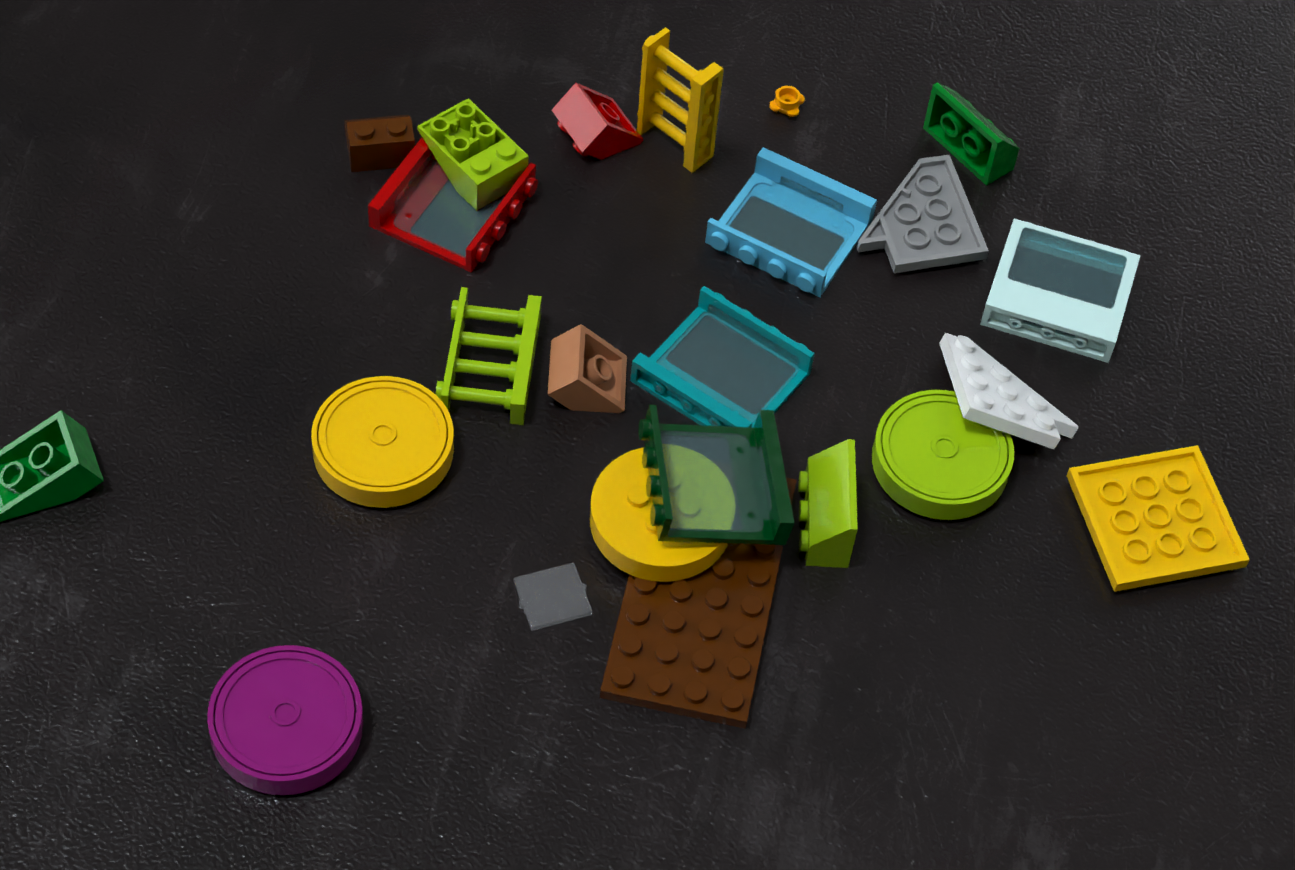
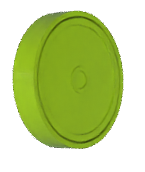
M948 390L920 391L895 402L882 416L872 448L873 470L884 491L907 510L921 516L940 520L968 518L983 512L993 505L1006 487L1014 462V445L1011 435L963 418L955 391Z

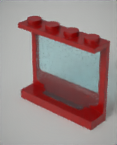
M421 137L368 204L369 227L472 273L479 262L483 263L486 260L494 241H499L503 237L506 226L511 218H517L525 199L534 195L538 186L536 164L529 163L507 194L476 211L455 190L426 142Z

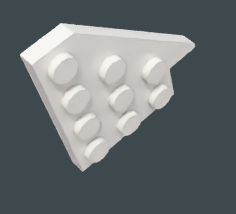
M944 334L939 344L963 418L1051 449H1055L1059 443L1060 435L1072 439L1078 430L1077 424L971 339L963 335Z

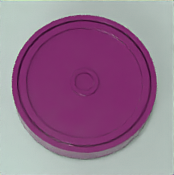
M295 645L274 646L247 655L231 666L220 678L212 692L208 705L207 722L209 734L218 762L237 782L252 790L266 794L294 795L314 790L338 776L352 761L363 734L362 701L353 677L337 660L309 647Z

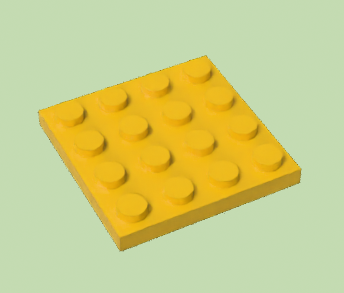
M1198 445L1069 468L1066 476L1114 592L1247 566L1250 559Z

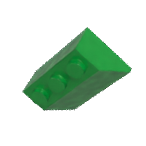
M938 82L932 86L923 129L986 186L1012 171L1020 149L1014 141L1004 135L989 119H986L968 100H965L955 90Z

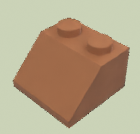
M580 324L551 340L548 395L571 411L621 413L625 411L627 356Z

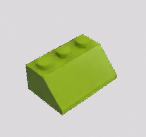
M847 439L808 457L806 471L799 472L798 490L799 492H805V500H800L799 521L805 522V530H800L799 551L805 552L806 566L849 567L858 530L855 440Z

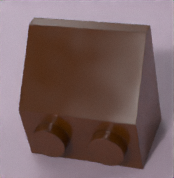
M409 115L344 120L351 172L398 168L415 146L412 121Z

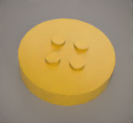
M368 377L341 387L324 401L312 425L313 458L318 474L333 492L350 502L363 506L377 508L396 507L424 497L442 482L453 460L454 429L447 407L428 388L400 377Z
M662 446L673 516L670 529L732 531L735 513L734 498L731 488L721 472L709 461L691 451L671 446ZM644 447L629 451L613 460L597 478L593 487L590 506V528L593 539L601 553L613 565L625 573L641 579L671 582L698 575L711 567L721 557L728 543L658 541L657 528L652 526L650 521L653 500L652 497L647 496L646 492L649 471L647 468H643L642 464Z

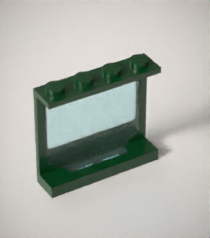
M649 405L645 419H640L638 434L639 440H643L645 443L642 464L643 468H647L649 471L646 492L647 496L652 497L653 500L650 521L651 525L657 528L658 541L786 545L794 526V518L774 410H760L754 427L749 428L659 424L657 406Z

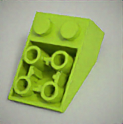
M469 98L417 126V130L455 190L476 211L507 194L528 166L529 156Z

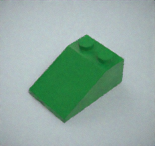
M62 410L0 449V522L73 501L104 481L86 428Z

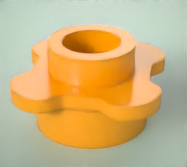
M782 86L775 91V99L770 102L769 107L772 111H779L782 114L795 117L799 114L798 108L804 103L805 98L795 87Z

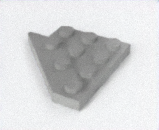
M950 155L921 158L916 162L858 240V252L885 249L894 273L987 259L989 250Z

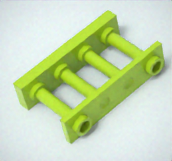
M461 287L459 300L452 301L451 320H455L444 381H437L436 395L441 399L448 411L451 400L502 405L504 409L510 410V424L524 425L541 320L542 296L528 295L526 308H520L519 311L468 305V288ZM466 318L518 324V328H523L522 335L516 334L515 337L464 332ZM461 345L513 351L514 355H518L517 362L511 361V364L459 359ZM456 372L509 378V382H514L513 389H506V392L454 386Z

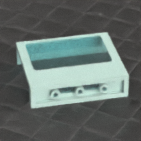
M1014 219L980 325L1109 363L1140 255L1038 226L1030 222Z

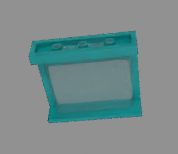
M703 286L700 289L698 307L650 357L640 352L634 358L630 381L699 425L753 428L760 410H774L775 414L811 374L815 353L810 351L804 344L797 343L782 334L776 327L769 326L759 320L748 310L741 309L728 301L722 294Z

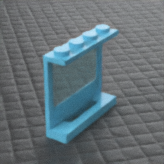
M763 147L757 155L754 174L719 221L713 218L709 219L705 243L711 245L716 250L723 251L740 259L746 264L753 265L775 278L791 283L805 292L821 297L858 243V240L873 221L877 199Z

